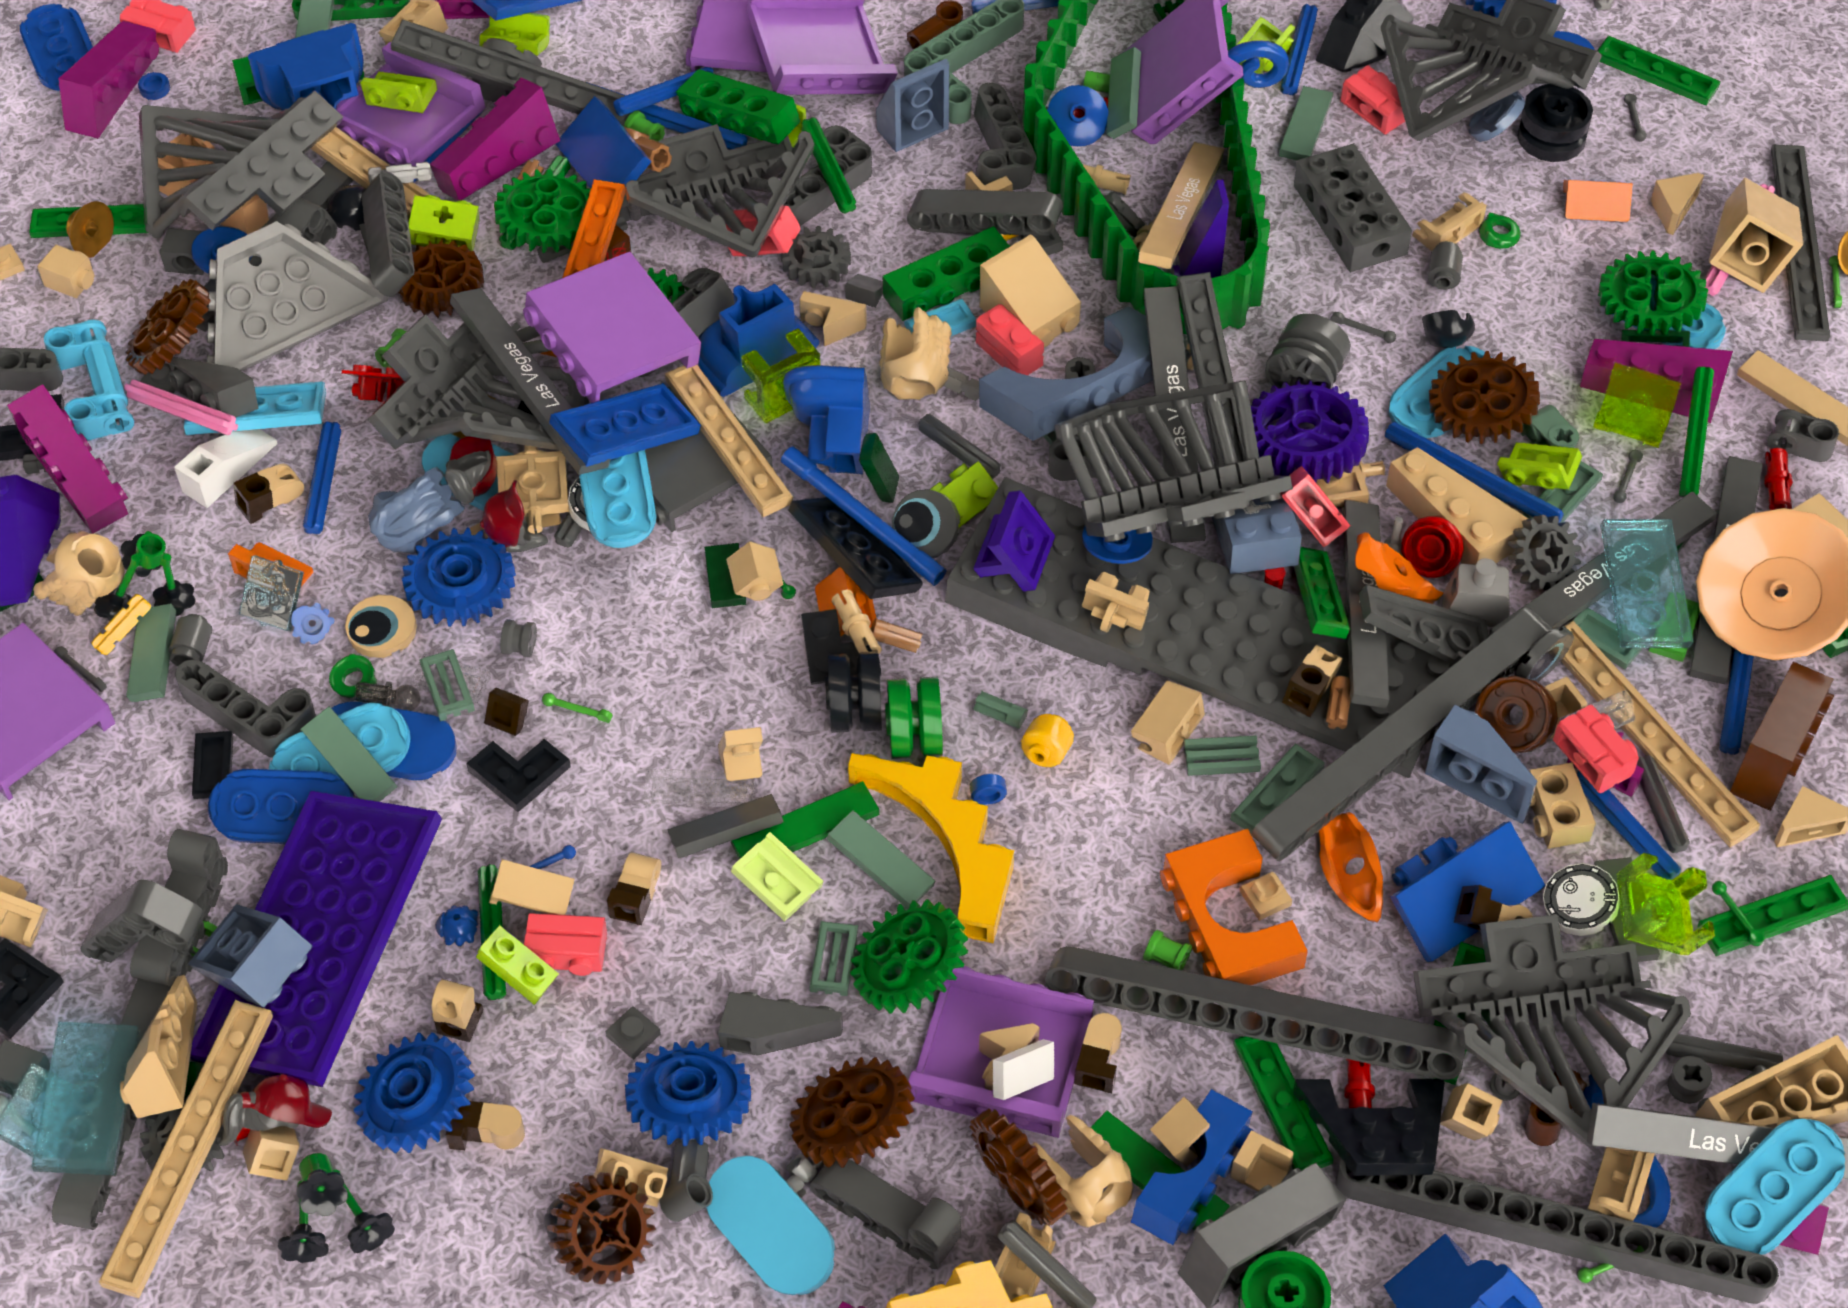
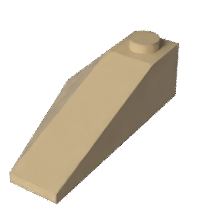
M185 975L178 976L129 1059L125 1079L120 1083L122 1100L125 1104H130L137 1118L183 1108L197 1012V1000Z

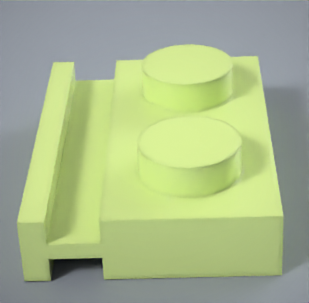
M771 832L766 835L764 840L757 843L738 860L731 870V873L784 922L807 902L814 892L822 888L824 882Z

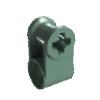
M1550 404L1540 408L1537 415H1532V424H1523V432L1520 433L1522 436L1526 435L1531 442L1529 444L1574 448L1579 441L1578 431L1565 420L1556 407Z

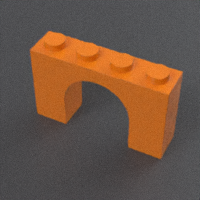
M1248 828L1165 854L1163 870H1160V878L1166 892L1172 891L1176 899L1174 901V908L1179 921H1186L1190 929L1188 938L1192 945V950L1194 953L1201 952L1205 961L1203 963L1204 975L1254 985L1304 969L1308 950L1293 920L1259 931L1241 933L1228 930L1219 925L1210 916L1206 908V901L1217 890L1260 876L1263 858Z

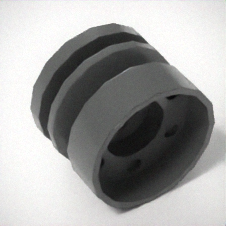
M1304 313L1292 317L1283 329L1278 344L1274 347L1271 356L1266 362L1265 373L1268 381L1272 386H1276L1279 389L1282 388L1284 382L1289 386H1293L1297 380H1299L1301 385H1308L1310 380H1312L1313 385L1321 386L1325 382L1326 388L1332 389L1333 384L1337 380L1338 373L1342 370L1350 354L1351 344L1349 338L1338 324L1326 317Z

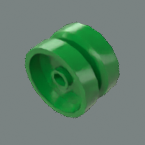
M938 676L920 677L916 683L917 700L912 701L910 685L906 678L887 679L888 702H885L886 735L890 736L891 759L911 757L913 753V735H919L920 752L924 757L926 755L933 757L942 756V714Z
M1274 1251L1260 1256L1248 1267L1241 1283L1237 1308H1330L1331 1286L1325 1272L1311 1258L1294 1251Z

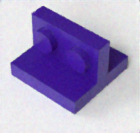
M1021 490L1009 492L1001 513L993 516L973 569L980 578L1010 574L1022 591L1025 592L1036 589L1055 534Z

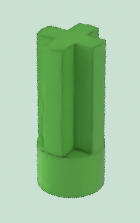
M1086 70L1083 86L1095 91L1109 93L1110 74Z

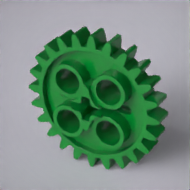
M536 169L535 176L530 177L526 172H523V180L512 177V186L503 184V192H497V201L494 202L495 223L499 224L500 233H506L508 241L516 239L517 247L527 243L529 244V251L534 250L536 246H540L542 253H545L548 247H552L557 253L559 252L560 245H564L569 250L572 249L571 242L575 240L591 188L587 189L586 181L577 183V175L575 174L567 179L565 178V171H561L556 176L553 175L552 169H548L546 175H542Z
M1652 250L1650 256L1645 257L1641 251H1638L1637 258H1633L1627 253L1625 254L1624 262L1615 259L1614 265H1607L1605 274L1601 275L1598 296L1600 297L1599 304L1600 306H1606V315L1614 314V323L1624 320L1625 329L1630 328L1632 325L1637 326V333L1639 334L1644 328L1649 329L1651 335L1656 333V329H1661L1665 335H1668L1669 328L1671 327L1677 332H1681L1682 324L1691 327L1693 319L1699 320L1701 312L1705 311L1708 289L1705 288L1706 279H1700V270L1691 271V262L1681 265V257L1678 256L1674 260H1670L1667 252L1662 257H1657L1656 252ZM1651 274L1655 275L1656 281L1654 289V311L1650 309V299L1652 291V285L1650 284Z
M926 899L922 906H920L916 900H912L907 910L902 904H899L897 914L892 916L890 912L886 911L883 923L875 920L872 922L875 928L873 933L863 932L862 935L867 941L865 944L855 946L860 955L851 959L856 968L850 974L856 980L853 985L860 992L859 994L878 1011L884 1007L888 1013L892 1014L896 1007H898L902 1013H906L910 1003L918 1010L921 1007L923 998L926 997L932 1003L934 1001V991L939 990L944 993L947 991L943 983L946 980L957 979L952 972L954 968L964 967V963L959 957L968 953V950L963 945L968 941V937L963 932L965 927L950 908L946 909L941 902L933 905L929 899Z

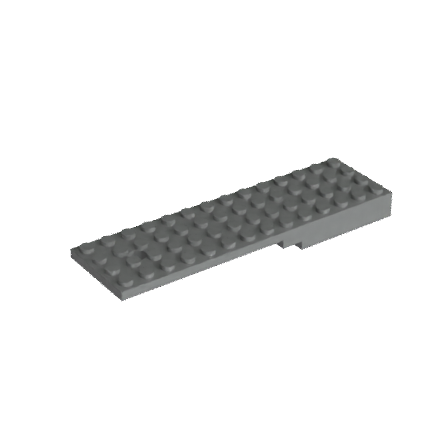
M1006 477L1001 482L947 580L945 602L1103 667H1106L1108 662L1139 675L1143 668L1345 752L1453 666L1386 632L1389 702L1387 708L1350 703L1347 727L1345 729L1339 727L1330 729L1328 722H1326L1331 684L1320 699L1311 718L1282 703L1290 679L1307 654H1310L1316 645L1343 658L1335 677L1345 676L1349 678L1348 635L1346 639L1312 633L1303 598L1242 573L1230 574L1229 569L1223 565L1154 537L1150 552L1138 561L1125 564L1103 561L1093 556L1083 544L1082 533L1085 521L1082 508ZM1021 490L1055 534L1036 589L1025 592L1022 591L1010 574L980 578L973 569L993 516L1001 513L1008 493ZM1102 572H1106L1116 576L1119 580L1116 590L1126 594L1135 585L1147 588L1150 591L1148 597L1149 607L1142 630L1140 631L1128 625L1122 628L1112 624L1108 632L1100 630L1102 619L1092 616V611L1082 607L1086 593L1085 588L1089 579L1095 581ZM1423 747L1395 768L1393 772L1410 778Z

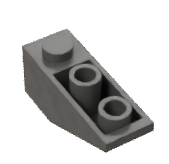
M173 357L169 363L171 372L168 373V378L172 388L175 391H179L189 400L233 415L235 418L259 409L253 379L238 368Z
M729 992L718 1030L719 1044L725 1050L758 1056L839 1037L843 1031L842 1012H837L828 1006L810 1007L799 1005L790 999L772 1000L761 998L752 992Z

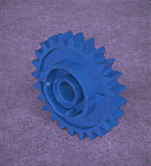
M468 527L463 534H458L456 528H453L450 536H446L442 531H439L438 540L427 537L426 547L415 546L417 555L407 556L409 565L403 566L405 577L402 578L407 601H411L414 611L421 610L423 619L432 615L434 624H438L442 619H446L448 627H451L455 620H460L462 626H466L469 618H472L476 623H480L481 614L484 613L492 617L491 608L502 609V598H511L510 588L515 587L514 576H516L511 553H506L505 545L497 544V542L490 538L485 539L483 530H480L476 535H471V530Z
M431 1032L427 1039L421 1033H417L413 1042L405 1036L399 1048L389 1044V1054L387 1056L377 1054L378 1065L366 1067L370 1077L359 1080L358 1083L364 1090L354 1095V1098L361 1103L354 1108V1112L360 1117L356 1123L364 1130L363 1134L373 1143L375 1142L381 1149L384 1150L388 1147L393 1153H397L401 1147L407 1153H411L415 1144L424 1150L429 1138L438 1143L440 1141V1131L444 1129L451 1132L453 1130L450 1124L451 1120L463 1118L459 1108L468 1106L471 1103L465 1097V1094L474 1090L475 1087L468 1080L473 1078L475 1074L469 1068L471 1061L464 1055L465 1052L446 1036L440 1039L433 1032Z
M693 1041L688 1043L687 1048H681L677 1042H674L673 1050L668 1051L660 1046L658 1056L647 1053L646 1063H635V1072L628 1073V1084H625L626 1110L631 1112L632 1123L640 1122V1131L642 1133L652 1129L653 1140L665 1135L667 1136L668 1145L677 1138L681 1139L683 1146H687L690 1139H695L699 1145H703L705 1136H710L713 1140L717 1141L718 1131L721 1130L730 1134L732 1133V1123H742V1114L749 1112V1102L751 1101L750 1075L745 1074L744 1063L736 1064L735 1054L724 1057L723 1047L710 1051L709 1043L707 1042L701 1048H696Z

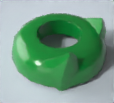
M1491 212L1482 222L1479 230L1480 238L1484 243L1498 249L1514 246L1519 242L1521 236L1520 227L1514 220ZM1497 225L1504 226L1509 230V233L1499 234L1494 231L1493 227Z
M350 654L339 660L333 666L329 675V683L332 689L341 697L346 698L359 697L377 684L375 670L371 662L364 656ZM356 671L363 673L362 680L357 685H345L344 681L347 675Z

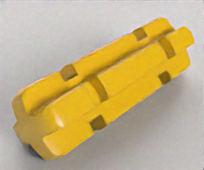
M135 594L127 602L129 606L126 609L123 607L104 627L106 631L103 634L99 632L92 640L91 644L101 654L108 655L116 646L113 643L116 640L120 642L139 622L137 617L139 615L143 617L151 609L150 603L141 595Z

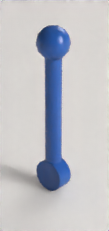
M566 845L563 847L562 852L529 867L542 869L564 858L572 859L576 855V849L572 845Z

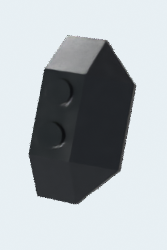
M1347 0L1334 16L1316 61L1338 71L1348 72L1352 68L1363 67L1385 59L1388 54L1380 28L1385 17L1393 15L1397 19L1408 23H1413L1414 17L1401 0Z

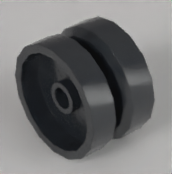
M1544 84L1534 88L1525 98V105L1517 134L1520 145L1528 154L1540 160L1560 162L1577 157L1585 147L1593 114L1591 101L1583 92L1574 87L1565 89L1552 84Z
M878 651L859 653L857 656V675H850V658L846 653H828V676L825 677L826 709L830 710L831 733L850 732L853 727L852 709H859L860 727L863 731H882Z

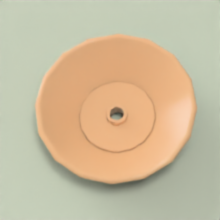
M1787 508L1752 513L1723 529L1703 555L1696 579L1701 614L1716 637L1742 654L1774 661L1812 654L1837 640L1848 626L1847 536L1841 529L1817 514ZM1779 589L1788 591L1783 597L1775 595V592Z

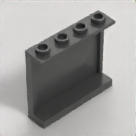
M734 414L736 419L739 421V423L742 425V427L747 432L749 437L752 439V441L763 454V456L768 461L770 466L773 468L772 455L764 448V446L755 438V436ZM701 430L697 435L645 449L656 508V523L658 525L664 523L671 533L676 530L675 518L738 483Z

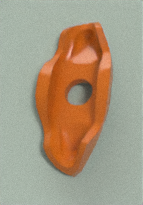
M1367 532L1357 536L1358 547L1355 555V565L1358 569L1371 574L1375 578L1378 588L1433 604L1444 594V592L1437 590L1432 583L1420 576L1412 564L1397 551L1389 547L1388 544L1371 538Z
M1353 813L1339 814L1319 830V857L1324 875L1330 887L1348 907L1366 920L1378 923L1383 909V875L1376 846L1369 832ZM1363 858L1364 866L1360 872L1353 875L1346 873V866L1351 859Z

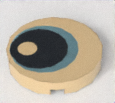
M376 595L365 598L352 608L347 615L345 629L349 642L358 653L368 657L384 658L392 656V653L399 649L401 652L409 646L415 637L417 623L413 609L405 600L393 595Z

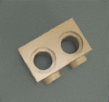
M1573 763L1531 769L1529 772L1537 780L1530 804L1535 814L1533 825L1537 837L1544 838L1547 849L1589 842L1596 823Z

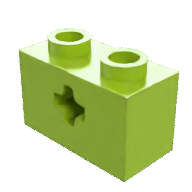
M415 195L409 219L411 245L425 247L428 241L432 244H439L441 239H443L446 244H449L455 240L458 246L466 244L467 248L473 251L480 222L479 206L463 200L452 202L441 200L433 195H426L424 197Z

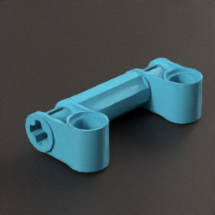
M87 320L64 327H54L44 335L45 349L54 352L61 370L86 364L95 395L75 398L66 404L64 410L71 418L74 430L77 434L82 433L87 441L110 434L115 435L126 432L134 426V418L127 410L128 398L121 381L113 349L105 338L107 330L104 323L99 320ZM91 329H93L95 334L93 337L91 336ZM115 419H119L120 425H117Z

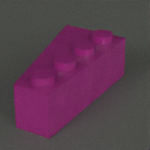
M126 21L120 22L58 78L66 131L97 139L101 136L149 65L157 58L159 44L156 40L155 29Z
M521 77L514 84V90L506 97L502 95L494 103L495 108L484 118L479 117L471 124L472 129L463 138L458 137L430 163L438 187L443 193L458 201L463 200L560 142L541 86Z
M1594 339L1586 361L1580 387L1689 417L1696 368L1701 366L1710 367L1714 370L1708 423H1711L1733 351Z
M43 384L7 405L22 439L92 534L129 514L124 504V501L128 499L126 493L117 481L113 484L107 477L110 473L99 457L95 459L90 453L92 448L82 433L77 434L69 415L64 409L61 410Z

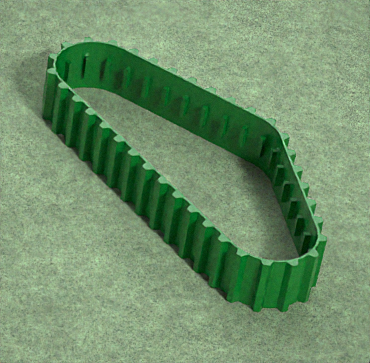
M1059 0L1058 19L1049 20L1047 24V41L1038 42L1036 46V63L1027 64L1025 68L1023 128L1036 154L1035 172L1047 173V191L1061 195L1063 202L1062 214L1075 216L1074 232L1077 237L1089 238L1088 254L1091 259L1102 258L1103 278L1105 280L1117 281L1116 298L1118 301L1130 302L1133 308L1137 310L1140 306L1144 305V288L1177 286L1176 279L1178 276L1164 272L1156 266L1138 262L1140 251L1045 108L1052 92L1056 88V83L1063 69L1067 66V61L1074 47H1076L1084 27L1088 23L1095 5L1099 1ZM1227 3L1221 9L1227 50L1236 46V36L1231 34L1232 14L1227 12ZM1238 79L1215 97L1216 103L1220 104L1219 124L1224 127L1223 147L1228 150L1227 170H1231L1232 173L1231 193L1236 196L1235 216L1240 218L1239 239L1244 241L1245 247L1244 264L1228 274L1211 278L1222 330L1228 326L1237 329L1245 326L1249 307L1261 305L1269 246L1267 245L1270 222L1269 219L1264 218L1265 195L1259 194L1261 173L1255 170L1257 151L1256 148L1251 147L1253 129L1251 124H1247L1249 107L1248 102L1243 101L1244 79ZM1180 304L1183 334H1187Z

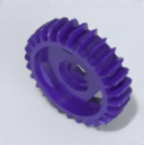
M1299 380L1293 386H1289L1284 382L1281 389L1272 386L1270 393L1262 391L1259 399H1253L1251 404L1259 457L1271 455L1274 475L1289 476L1302 466L1316 483L1318 479H1323L1326 483H1329L1331 476L1341 479L1343 472L1351 473L1353 466L1360 464L1361 458L1365 456L1369 441L1368 417L1365 416V409L1359 407L1358 399H1350L1349 392L1347 391L1339 394L1338 386L1328 389L1325 382L1321 386L1313 385L1312 380H1310L1308 385H1301ZM1280 418L1275 426L1269 425L1274 420ZM1300 423H1311L1315 427L1312 429H1302L1298 425Z

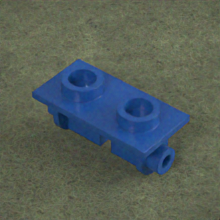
M1452 837L1439 838L1435 843L1421 851V854L1428 863L1426 866L1417 854L1395 868V873L1392 874L1393 882L1398 887L1407 886L1456 854L1458 849L1456 841Z

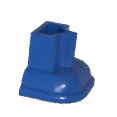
M354 23L325 31H317L277 43L275 46L255 51L248 55L256 90L261 99L272 108L285 110L298 98H306L314 91L321 95L335 109L340 101L359 95L356 84L363 72L364 58L357 27Z
M776 284L758 292H751L742 285L734 287V305L719 312L720 319L710 325L698 337L701 341V349L697 365L722 397L728 396L814 350L820 343L819 339L794 314V303Z
M817 365L798 367L787 372L783 379L786 399L792 406L796 418L802 424L810 427L807 457L815 464L827 466L829 473L863 474L864 469L859 462L864 436L868 431L870 415L869 391L865 368Z
M1446 1233L1383 1285L1397 1308H1543L1536 1294L1507 1265L1500 1264L1496 1266L1489 1260H1479L1473 1263L1469 1256Z

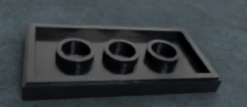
M823 497L792 501L788 511L870 599L915 593L920 590L923 582L893 550L830 499Z

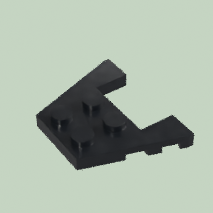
M1295 1079L1293 1088L1295 1097L1298 1101H1305L1310 1108V1117L1316 1124H1322L1329 1133L1328 1141L1354 1176L1433 1174L1438 1146L1444 1080L1409 1079L1407 1093L1412 1108L1403 1106L1395 1108H1339L1330 1079Z

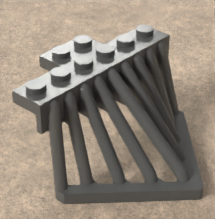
M1506 0L1498 18L1449 3L1438 27L1427 24L1424 28L1399 20L1393 15H1387L1380 27L1408 133L1416 141H1421L1529 84H1552L1565 89L1575 86L1585 90L1602 55L1596 50L1553 37L1566 10L1560 5L1545 0ZM1408 48L1452 51L1416 62L1414 60L1407 61L1405 55ZM1468 61V63L1424 87H1414L1412 78L1415 74ZM1483 69L1478 77L1433 111L1421 114L1420 105L1423 100Z
M316 91L306 98H298L289 108L269 118L151 105L142 106L139 113L145 230L152 237L161 238L164 231L180 215L185 217L192 211L213 231L256 194L279 216H282L323 181L326 174L304 153L338 126L343 116ZM169 129L219 144L226 150L161 142L156 137V130ZM168 155L211 161L214 164L162 170L158 167V158H164ZM198 179L166 198H163L159 193V185L165 186L168 182Z
M717 124L659 140L658 142L669 147V152L672 156L669 167L663 169L661 173L654 171L640 175L636 181H628L619 214L623 215L626 221H638L641 217L650 214L658 215L752 258L756 257L812 154L814 141L809 132L802 131L794 148L787 136L779 145L763 140L727 150ZM742 188L768 192L772 194V197L766 206L764 203L755 201ZM723 193L729 195L756 217L758 223L753 232L743 225L727 205ZM706 198V199L710 202V204L713 206V208L717 211V213H718L719 215H716V214L704 203V200H703V199ZM726 224L732 230V232L727 229Z
M424 315L382 355L405 382L367 420L395 450L404 443L412 444L461 431L465 436L560 451L534 415L492 399L484 392L488 391L523 401L510 383L496 380L493 377L504 375L465 323L447 339L434 323ZM517 322L510 326L519 339L525 342L523 344L531 354L552 351L551 349H546L541 339L526 342L540 336L534 326H528L518 330L520 325ZM541 366L551 380H563L568 385L569 395H566L564 398L572 408L589 404V399L580 394L576 382L569 373H565L561 367Z
M1236 381L1109 403L1054 425L1056 437L1062 441L1085 499L1081 501L1087 536L1104 537V542L1124 539V532L1136 530V534L1157 530L1156 524L1167 522L1168 526L1182 524L1183 527L1204 523L1203 518L1214 516V519L1235 515V510L1251 506L1250 500L1260 498L1261 502L1281 499V492L1293 490L1291 476L1274 475L1271 455L1259 457L1246 381ZM1235 397L1245 461H1237L1221 399ZM1208 403L1224 466H1214L1189 407L1191 404ZM1176 408L1201 471H1192L1161 419L1158 410ZM1144 413L1148 424L1178 476H1168L1131 425L1126 415ZM1078 434L1104 496H1098L1075 439L1074 435ZM1118 454L1122 458L1123 462L1127 466L1128 470L1132 474L1138 486H1134ZM1103 457H1104V459H1105L1107 465L1109 466V468H1110V470H1111V472H1112V474H1113V476H1114V478H1115L1117 484L1119 485L1121 491H1117V490H1116V487H1115V485H1114V483H1113V480H1112V478H1111V476H1110V474H1109V471H1108V469H1107V467H1106V464H1105V462H1104V460H1103ZM1138 458L1141 460V462H1142L1143 465L1146 467V469L1149 471V473L1151 474V476L1154 478L1155 481H1152V480L1150 479V477L1148 476L1147 472H1146L1145 469L1143 468V466H1142V464L1140 463V461L1138 460Z
M1557 914L1480 924L1486 962L1413 971L1420 1018L1434 1016L1436 1021L1459 1036L1462 1047L1589 1147H1598L1586 1143L1591 1109L1555 1034L1552 1010L1598 1087L1602 1090L1604 1104L1621 1107L1629 1106L1691 1015L1689 1001L1686 997L1671 996L1645 989L1652 988L1651 981H1641L1635 943L1563 952ZM1597 1001L1646 1029L1649 1039L1641 1050L1633 1047L1599 1010ZM1628 1001L1667 1010V1012L1661 1019ZM1575 1007L1625 1061L1627 1070L1619 1082L1610 1076L1577 1022ZM1528 1013L1543 1043V1046L1549 1056V1059L1555 1069V1072L1561 1082V1085L1559 1084L1556 1076L1554 1075L1545 1055L1543 1054L1534 1034L1530 1029ZM1505 1014L1513 1030L1515 1031L1526 1055L1524 1054L1523 1050L1521 1049V1047L1515 1040L1514 1036L1508 1029L1507 1025L1505 1024ZM1481 1015L1483 1016V1018H1484L1485 1021L1487 1022L1488 1026H1487V1025L1485 1024V1022L1481 1019ZM1536 1074L1542 1086L1536 1082ZM1568 1100L1573 1108V1111L1569 1108Z

